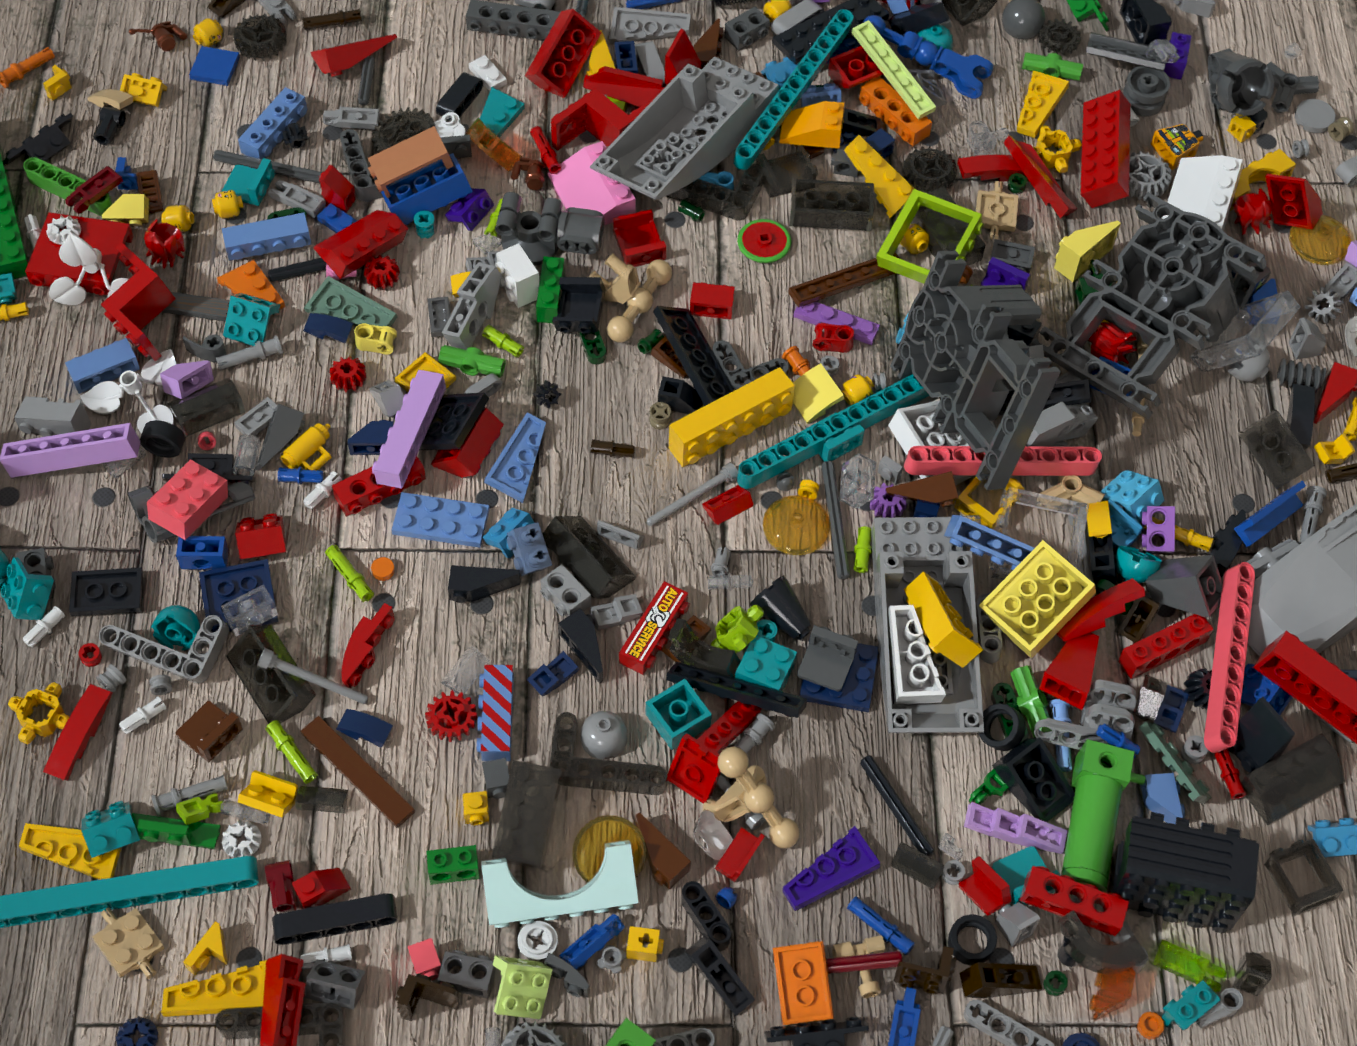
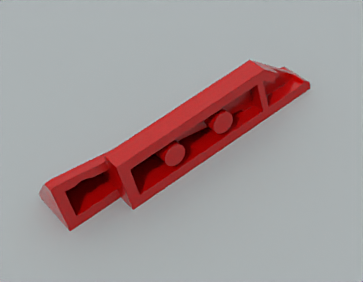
M607 66L600 68L597 73L591 76L585 75L583 87L592 91L596 88L603 95L638 107L644 105L647 100L652 99L665 88L662 87L663 80Z
M1008 136L1004 141V145L1045 205L1050 204L1060 219L1076 211L1077 207L1062 191L1032 145L1014 140L1012 136Z
M280 954L266 961L260 1046L297 1045L306 984L298 981L304 963L302 959Z

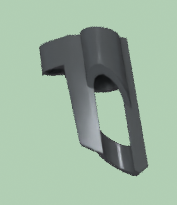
M244 482L228 485V497L231 496L233 502L219 506L210 516L253 501L255 495L252 487ZM144 486L127 493L139 522L144 526L147 536L153 543L176 536L148 519L147 501L154 495L151 486Z

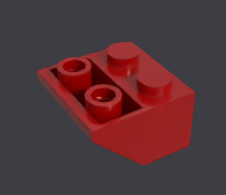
M276 513L264 515L261 519L254 520V517H246L241 519V522H237L235 535L240 559L286 552L287 546L282 515L277 516Z

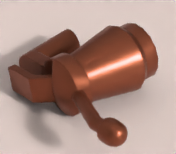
M170 21L158 23L152 29L132 28L128 31L131 35L137 32L151 33L156 38L158 47L163 51H171L176 45L175 38L171 33L176 34L181 40L187 38V34L176 24H171Z
M520 158L514 164L511 179L517 180L521 170L527 171L525 178L527 187L531 190H539L544 183L542 170L547 168V165H542L538 160Z

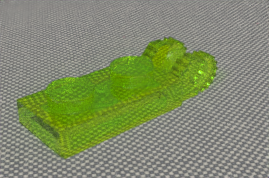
M1166 940L1160 942L1152 963L1195 984H1199L1204 980L1214 992H1220L1222 985L1206 977V971L1208 974L1224 979L1227 974L1226 970L1211 963L1210 960Z

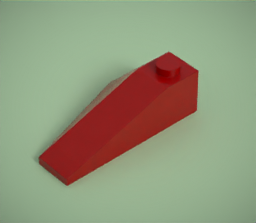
M393 34L311 52V56L323 74L330 73L331 77L343 74L342 70L351 68L396 39L397 35Z

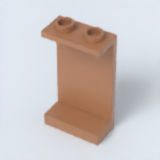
M435 126L368 158L371 164L368 170L373 179L377 177V180L374 182L379 192L384 191L387 198L391 196L386 185L442 159L446 169L453 167L454 164Z

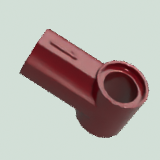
M290 860L266 864L265 874L268 887H270L274 912L290 911L292 908H295L292 888L294 878Z

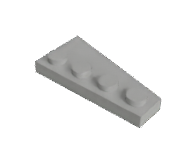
M614 7L610 44L622 41L677 36L680 29H684L686 34L689 35L691 14Z

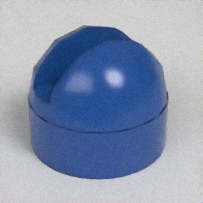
M724 887L715 895V898L720 906L725 909H731L737 901V893H732L734 891L733 888Z

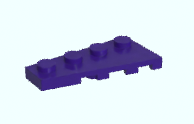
M854 826L843 839L837 840L829 851L816 858L815 863L808 869L805 868L783 887V894L794 911H797L879 869L880 862Z

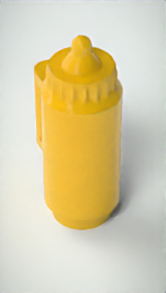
M318 423L306 430L283 451V455L280 457L283 464L290 469L302 466L305 470H319L332 458L322 447L330 437L328 429L331 427L330 424L323 426ZM316 451L322 454L311 465L305 462Z

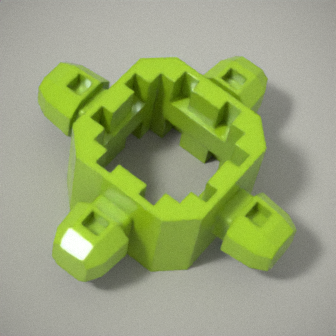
M753 605L747 610L748 612L741 606L733 608L716 625L717 638L710 645L711 651L718 655L725 651L726 647L732 653H738L743 650L759 632L757 622L764 614L763 609L759 605Z

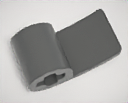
M212 334L207 336L202 345L194 343L183 335L182 339L186 350L198 358L217 362L216 357L226 355L223 340L219 335Z

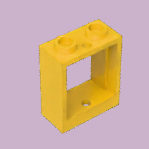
M975 477L958 496L959 498L956 500L954 508L970 520L994 529L1021 498L1025 488L1017 479L1010 477L1005 490L1012 495L993 515L969 497L982 482Z

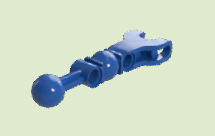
M877 15L868 16L862 22L864 23L869 20L883 39L898 45L897 51L902 57L910 58V60L915 57L920 65H931L930 69L952 81L959 93L972 99H977L982 95L984 86L977 78L986 79L992 74L993 64L989 60L979 55L962 56L952 50L943 49V47H940L938 50L933 42L922 41L923 37H919L918 34L912 31H908L902 36L886 28L884 20Z

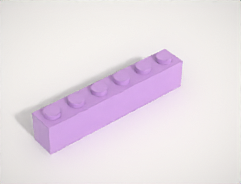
M418 370L415 378H412L408 394L404 395L401 410L397 411L393 427L389 428L387 441L385 444H382L378 461H375L372 467V473L375 475L377 484L403 488L446 390L443 374Z
M131 423L5 443L1 451L0 462L9 476L13 478L130 459L138 456L140 439Z

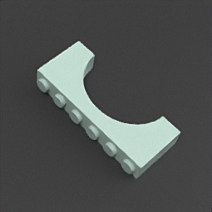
M630 841L604 843V858L597 874L580 889L562 895H544L527 889L514 878L509 870L506 858L481 861L489 925H494L495 928L509 926V922L519 921L520 924H529L534 922V919L544 917V920H555L559 918V915L563 914L576 917L583 915L584 911L594 910V913H603L609 911L608 908L618 906V909L632 908L633 904L638 903Z

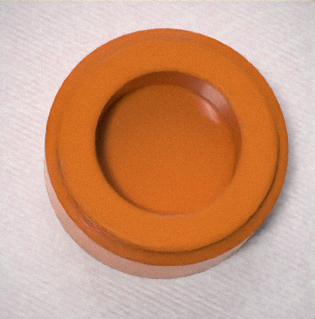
M377 558L371 565L372 575L377 580L386 581L394 575V564L389 558Z
M1155 1012L1144 1013L1137 1022L1139 1033L1147 1039L1158 1038L1165 1026L1162 1017Z

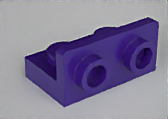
M992 257L988 264L986 276L980 286L1021 285L1025 291L1030 274Z

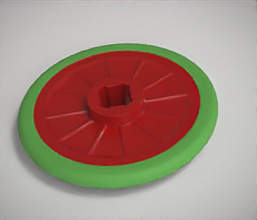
M759 219L747 223L740 230L737 238L740 251L747 258L760 263L775 262L783 258L791 247V237L787 229L780 223L768 219Z

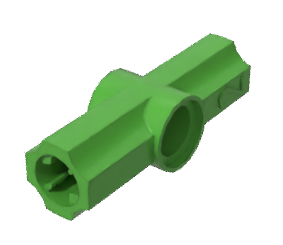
M1025 52L1022 69L1034 70L1057 78L1064 77L1079 81L1083 64L1063 60L1056 53L1042 56Z
M444 345L440 349L438 359L440 364L460 368L463 373L470 376H475L478 373L485 375L494 373L501 378L506 365V359L485 355L482 350L475 347H468L467 350Z
M1027 665L1014 669L1010 674L1018 693V707L1021 713L1026 716L1032 735L1036 738L1034 735L1035 724L1039 720L1050 717L1046 709L1048 707L1047 698L1044 692L1039 689L1031 666ZM1048 727L1039 728L1042 732L1052 731Z

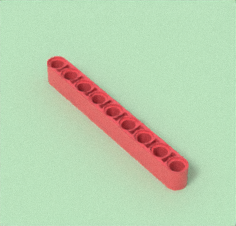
M913 446L908 451L904 469L911 475H939L951 471L953 475H976L985 453H975L970 446ZM1025 446L1011 476H1089L1095 473L1102 459V454L1095 447Z
M1242 562L1226 570L1223 576L1204 734L1205 747L1211 753H1217L1230 748L1237 741L1255 581L1254 568L1248 562Z

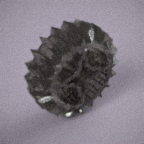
M257 13L256 16L252 17L249 15L248 19L243 18L242 22L237 23V27L234 28L233 39L237 50L240 51L242 56L246 55L248 59L253 57L255 61L261 58L264 61V58L269 57L271 59L272 55L278 56V52L283 51L287 42V33L285 26L280 22L279 18H274L273 15L267 16L266 13L259 16Z
M922 146L920 150L914 149L913 153H909L904 161L902 173L904 179L916 190L930 195L932 193L939 195L940 191L945 193L947 189H951L954 181H956V160L952 159L951 154L946 155V150L939 151L938 147L932 149L931 146L925 149Z

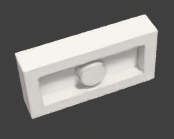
M485 55L469 63V69L477 78L483 80V85L489 91L492 87L499 89L507 85V78Z

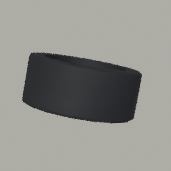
M154 420L145 424L140 437V444L145 450L154 455L173 458L180 454L186 437L184 432L177 426L165 421Z
M1001 703L991 705L983 711L984 733L978 734L985 744L996 750L1007 751L1014 749L1021 743L1025 736L1026 724L1019 711L1007 704ZM1008 714L1013 720L1011 733L1004 740L998 741L993 739L990 732L991 724L999 715Z
M974 914L964 915L957 919L951 927L948 936V946L954 948V958H957L963 964L971 966L977 962L984 963L989 960L997 944L996 930L991 922L982 916ZM975 927L985 934L987 946L980 953H970L959 945L958 934L963 928Z

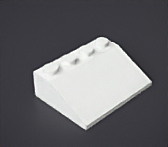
M1223 155L1181 158L1167 202L1182 211L1195 213L1210 219L1224 231L1242 172L1243 159ZM1169 215L1163 216L1162 219L1167 218Z
M940 400L897 409L888 426L906 455L913 446H969L959 432L942 433L939 428L943 423H934L932 421ZM919 475V476H920L921 479H923V478H927V477H931V476H935V475ZM953 475L955 485L976 475Z

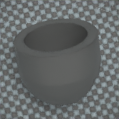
M789 472L780 473L776 480L777 488L781 491L791 490L794 486L792 474Z

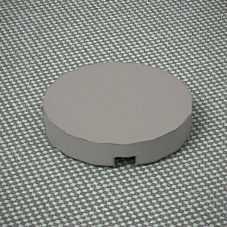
M1307 99L1297 106L1294 117L1297 124H1301L1304 130L1312 133H1323L1327 131L1330 124L1335 122L1336 114L1328 103L1318 99Z

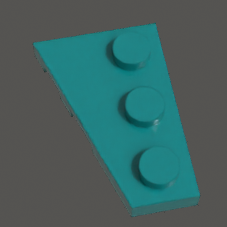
M492 87L474 132L475 139L492 147L525 109V103Z

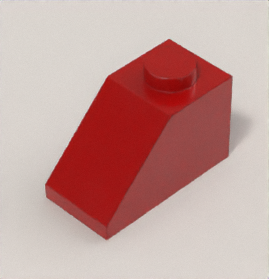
M340 868L316 870L292 882L295 894L304 909L324 905L351 890Z

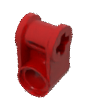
M828 323L815 325L816 337L812 345L816 350L847 353L852 350L854 343V330L852 327Z

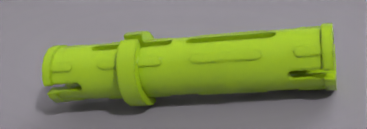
M337 545L330 546L325 554L346 579L347 586L356 592L362 602L371 600L374 592L364 581V576L355 570Z
M278 720L269 723L265 730L273 738L278 751H282L305 784L314 781L318 774L297 748L292 735L287 734Z

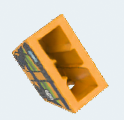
M1180 124L1156 130L1151 145L1165 163H1168L1170 169L1174 170L1179 166L1181 158L1194 157L1196 155L1199 142L1203 141V134L1200 130L1191 132L1186 125Z

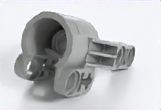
M1096 680L1091 685L1082 710L1080 725L1046 718L1039 720L1035 724L1034 735L1036 738L1041 737L1043 742L1074 749H1081L1087 739L1110 745L1096 734L1100 724H1107L1117 732H1123L1126 738L1130 740L1135 725L1132 713L1137 702L1136 691L1129 685L1107 680ZM1044 692L1048 702L1058 699ZM1128 694L1131 698L1123 700L1119 695ZM1048 727L1052 731L1042 732L1039 728ZM1066 732L1073 733L1075 737L1067 738L1063 734Z

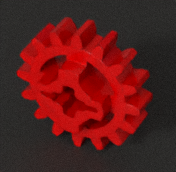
M454 691L450 692V696H446L442 692L441 699L433 697L434 705L428 704L429 712H425L426 720H428L426 721L427 727L432 728V735L434 736L439 733L440 740H443L446 736L449 742H452L453 737H457L459 741L462 740L461 734L463 733L469 736V728L475 729L474 721L478 719L475 712L476 705L471 704V698L467 697L464 699L462 692L455 696ZM448 711L450 712L451 715H453L455 721H453L452 717H450V715L448 714Z

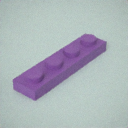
M813 302L799 308L796 307L793 315L794 318L814 325L819 323L848 325L854 330L855 340L869 345L873 344L880 328L879 324L818 302Z

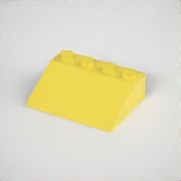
M1042 540L979 604V607L1032 659L1096 594V588L1093 582Z

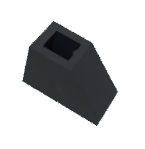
M662 376L658 392V402L668 404L671 411L691 414L702 408L703 403L696 389L684 380Z

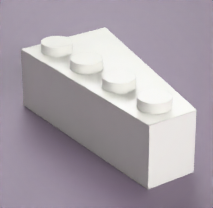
M890 606L887 611L894 704L941 703L946 693L938 678L939 674L936 667H934L930 656L931 652L929 646L926 645L923 630L914 606Z

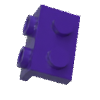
M471 188L473 192L467 194L464 198H459L457 202L452 204L450 210L445 214L448 221L463 222L467 230L472 231L494 206L485 189Z

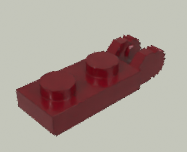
M106 166L68 195L65 203L70 207L74 206V211L77 214H81L88 209L89 205H92L121 184L123 179L112 168Z

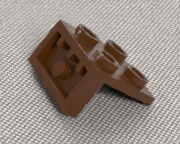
M207 701L175 734L209 763L243 728L237 715L233 712L227 715L211 701Z

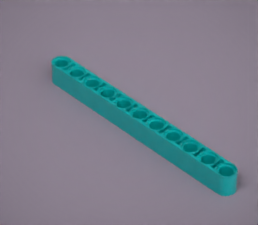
M841 9L835 14L740 142L733 160L734 165L738 169L746 170L753 164L849 33L853 21V14L849 10Z
M912 374L744 460L739 465L737 483L744 489L753 488L819 454L823 450L826 440L839 436L847 428H853L860 424L865 430L894 415L897 409L909 407L930 395Z
M243 856L0 896V928L97 913L103 910L106 911V908L115 910L254 887L259 884L257 858Z

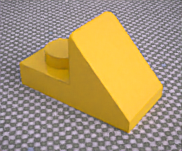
M216 921L183 961L186 969L194 975L199 970L206 968L211 955L227 965L224 932Z

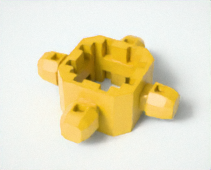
M1047 125L1042 126L1037 144L1033 147L1047 169L1056 168L1059 173L1067 172L1071 153L1081 149V141L1079 139H1069L1067 133L1062 130L1052 131ZM1051 145H1054V147H1058V149H1061V151H1057L1056 154H1054L1053 151L1050 152L1049 150H1046V148L1051 147Z
M52 682L47 686L45 692L34 689L27 692L24 698L18 696L11 697L8 706L16 712L17 718L23 727L18 735L19 741L29 744L36 737V734L47 737L52 735L56 728L63 730L69 716L64 713L59 701L62 693L61 685ZM45 703L46 706L54 708V710L51 709L48 713V720L43 719L42 722L38 721L36 723L34 720L27 718L34 711L33 706L37 707L39 704L43 705Z

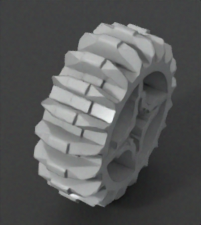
M1141 150L1138 154L1132 152L1129 161V193L1131 198L1136 196L1140 200L1144 198L1147 192L1161 197L1168 190L1172 179L1171 169H1169L1168 163H1163V158L1158 159L1157 154L1150 155L1149 151L1146 154H1143Z
M525 1021L521 1027L516 1025L512 1031L506 1034L501 1046H568V1043L562 1042L563 1035H555V1028L552 1030L546 1029V1023L539 1027L536 1021L531 1026Z

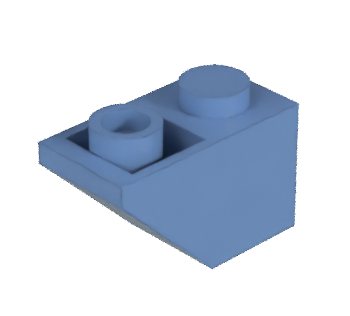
M1174 773L1145 775V783L1143 785L1140 784L1144 806L1151 812L1164 814V821L1167 823L1176 824V817L1184 818L1185 808L1183 804H1180L1179 800L1180 785L1178 781H1175Z

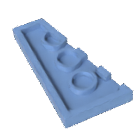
M527 412L485 477L484 483L523 503L546 422Z

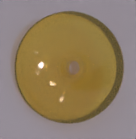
M1322 215L1313 229L1292 226L1289 232V242L1293 250L1304 260L1318 265H1331L1345 258L1348 246L1351 243V236L1346 227L1330 216Z
M792 495L780 498L769 506L763 519V531L768 542L777 550L790 555H806L816 551L825 543L830 531V520L825 509L813 499Z
M615 815L600 816L586 823L578 832L572 849L573 862L581 878L588 883L597 874L604 858V843L629 840L632 848L636 879L645 865L647 855L645 840L639 829L629 820Z

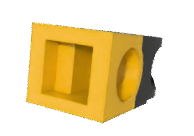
M1262 109L1253 115L1243 118L1235 116L1231 119L1227 131L1241 143L1263 128L1264 121L1268 116L1267 112Z

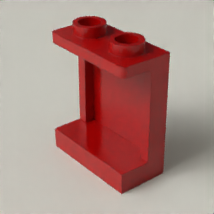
M652 210L639 211L613 218V233L625 264H632L634 267L650 264L654 260H666L667 247L665 242L661 241L653 220Z

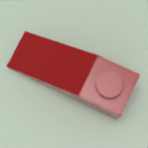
M1334 362L1328 373L1313 423L1317 424L1346 401L1352 391H1357V369Z

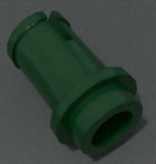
M682 200L679 204L683 207L678 206V211L691 217L694 222L702 221L705 216V211L702 207H696L686 200Z
M655 329L646 338H641L637 344L639 351L643 354L651 353L653 347L664 338L663 334L657 337L662 332Z

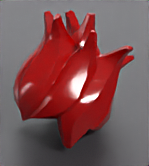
M1262 188L1259 189V194L1249 193L1242 195L1232 204L1237 215L1234 223H1241L1242 235L1246 234L1249 225L1253 227L1258 235L1260 223L1269 229L1271 228L1269 220H1272L1270 217L1272 203L1268 200Z
M158 219L151 223L145 232L144 240L148 248L146 257L152 255L150 263L152 266L155 262L159 264L162 261L163 268H166L167 260H169L170 267L173 268L176 255L184 258L181 251L185 252L184 235H182L180 229L168 223H158Z
M1102 322L1088 341L1092 343L1090 350L1091 354L1095 357L1100 358L1101 356L1116 363L1122 361L1129 364L1124 354L1137 351V348H1133V345L1128 344L1137 340V338L1130 337L1133 335L1132 332L1125 333L1113 323Z

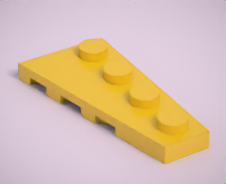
M25 823L19 847L23 851L98 880L114 877L122 848L120 847L91 858L81 830Z

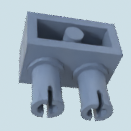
M538 522L513 529L507 533L508 547L510 550H513L515 556L514 566L516 570H520L521 576L552 566Z

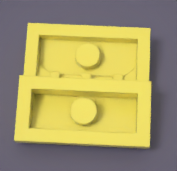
M821 363L793 382L795 385L793 404L807 424L826 414V409L844 400L843 393Z

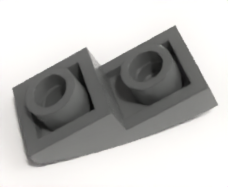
M548 953L545 965L553 969L551 976L558 979L564 977V988L567 989L569 994L575 997H581L582 995L588 998L590 994L589 984L584 977L566 961Z

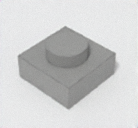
M885 455L880 460L878 473L885 480H890L896 484L901 479L903 466Z

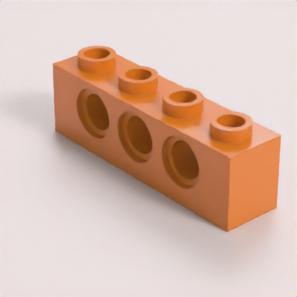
M880 76L871 79L861 86L859 96L861 103L868 107L876 117L884 121L890 129L899 134L912 147L930 136L932 121L926 116L918 120L898 92Z

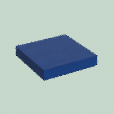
M201 46L189 73L190 80L228 86L240 58L239 52Z

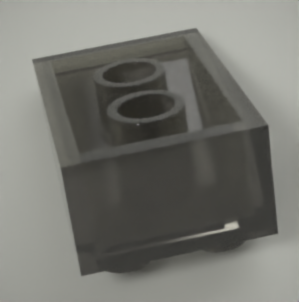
M1276 409L1238 433L1276 490L1315 466Z

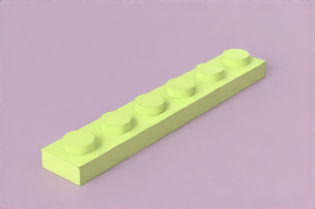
M868 20L852 28L854 37L918 120L934 112L936 109L935 104L872 23Z

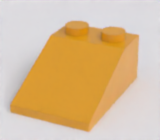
M823 101L791 110L782 123L779 143L840 149L845 103Z

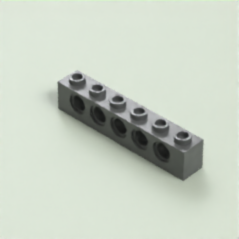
M470 0L466 13L467 30L545 41L561 12Z

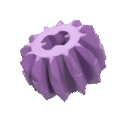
M883 483L881 488L876 486L870 495V510L875 511V517L882 515V518H895L896 516L901 517L903 515V511L907 507L906 499L886 495L885 489L894 486L893 483L890 486Z

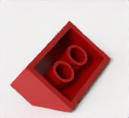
M862 46L839 54L829 60L828 75L839 88H851L883 75Z
M484 408L460 449L439 450L431 465L461 478L476 475L481 469L482 461L489 455L492 444L499 438L500 430L504 424L490 410Z

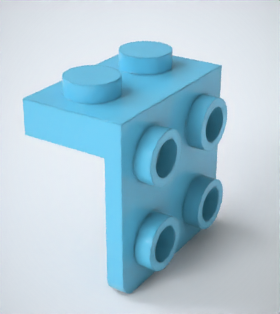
M1129 470L1121 472L1100 491L1105 494L1103 500L1108 501L1110 499L1124 507L1126 513L1138 520L1139 523L1142 522V512H1147V506H1160L1165 501L1159 480Z

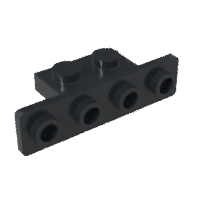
M71 113L66 116L64 114L60 115L54 120L55 123L53 125L42 127L38 131L39 134L37 136L26 138L22 142L23 145L21 147L10 149L6 153L5 164H10L24 153L29 158L35 157L46 162L68 147L71 142L60 129L72 121L73 115Z
M188 453V461L190 459L227 481L244 482L249 485V482H255L256 480L254 476L234 475V454ZM162 474V478L170 480L175 474Z
M849 1017L846 1019V1022L838 1023L835 1020L821 1021V1025L813 1026L810 1023H799L795 1025V1028L785 1029L784 1026H774L770 1028V1031L764 1032V1037L767 1043L792 1040V1046H845L844 1034L869 1031L867 1022L861 1020L860 1017Z

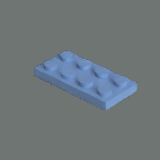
M401 492L392 526V535L481 548L490 508L489 505Z

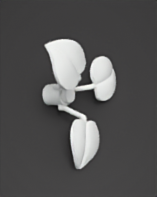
M69 232L59 249V257L67 265L73 267L82 265V271L76 282L69 277L56 279L50 286L49 296L52 300L61 304L77 305L82 303L86 297V291L79 285L85 272L95 273L99 269L101 270L106 288L110 290L108 297L129 279L118 278L110 285L104 269L105 265L101 263V251L92 248L82 238Z
M168 349L161 352L162 356L156 362L150 359L143 366L141 376L134 371H125L119 379L121 384L118 385L113 381L101 382L85 394L80 395L81 400L95 413L102 415L111 414L120 408L119 398L124 397L125 390L128 394L137 395L147 410V413L142 414L137 422V427L141 434L145 424L149 421L159 420L174 425V417L168 407L157 405L151 410L140 393L142 389L141 381L149 385L155 382L157 385L163 386L160 373L177 364L172 350Z

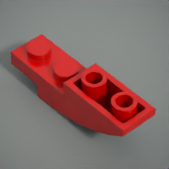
M384 603L372 620L363 616L352 633L342 663L341 680L344 686L348 688L356 687L364 671L370 669L374 664L375 653L373 647L377 646L383 632L386 629L388 630L395 620L393 608L390 605Z

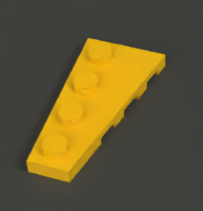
M1033 70L1027 96H1025L1024 106L1017 124V133L1035 138L1068 89L1069 81Z
M858 135L844 151L856 169L862 172L866 178V184L868 187H872L877 195L876 199L880 204L883 203L887 209V215L891 218L907 202L915 188Z
M267 960L259 962L260 965L249 968L247 966L236 968L235 972L221 975V973L211 975V978L199 982L196 979L164 988L161 1011L163 1017L262 1011Z

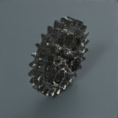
M407 107L406 111L400 108L399 113L392 111V116L385 115V121L379 120L381 126L374 127L376 132L372 133L374 137L372 139L373 146L377 153L435 126L433 118L430 117L429 113L425 114L423 109L418 111L417 107L413 111L410 110V107Z

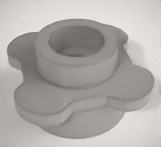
M606 945L603 948L602 957L598 959L597 964L602 969L607 968L612 973H619L621 971L620 965L626 959V952L611 945Z

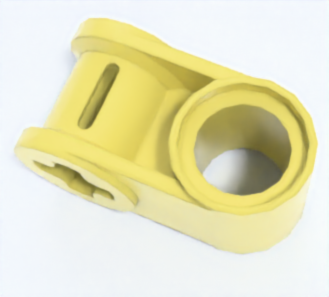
M366 323L356 326L354 330L355 343L359 350L384 355L393 353L394 347L392 344L397 336V331L394 328Z

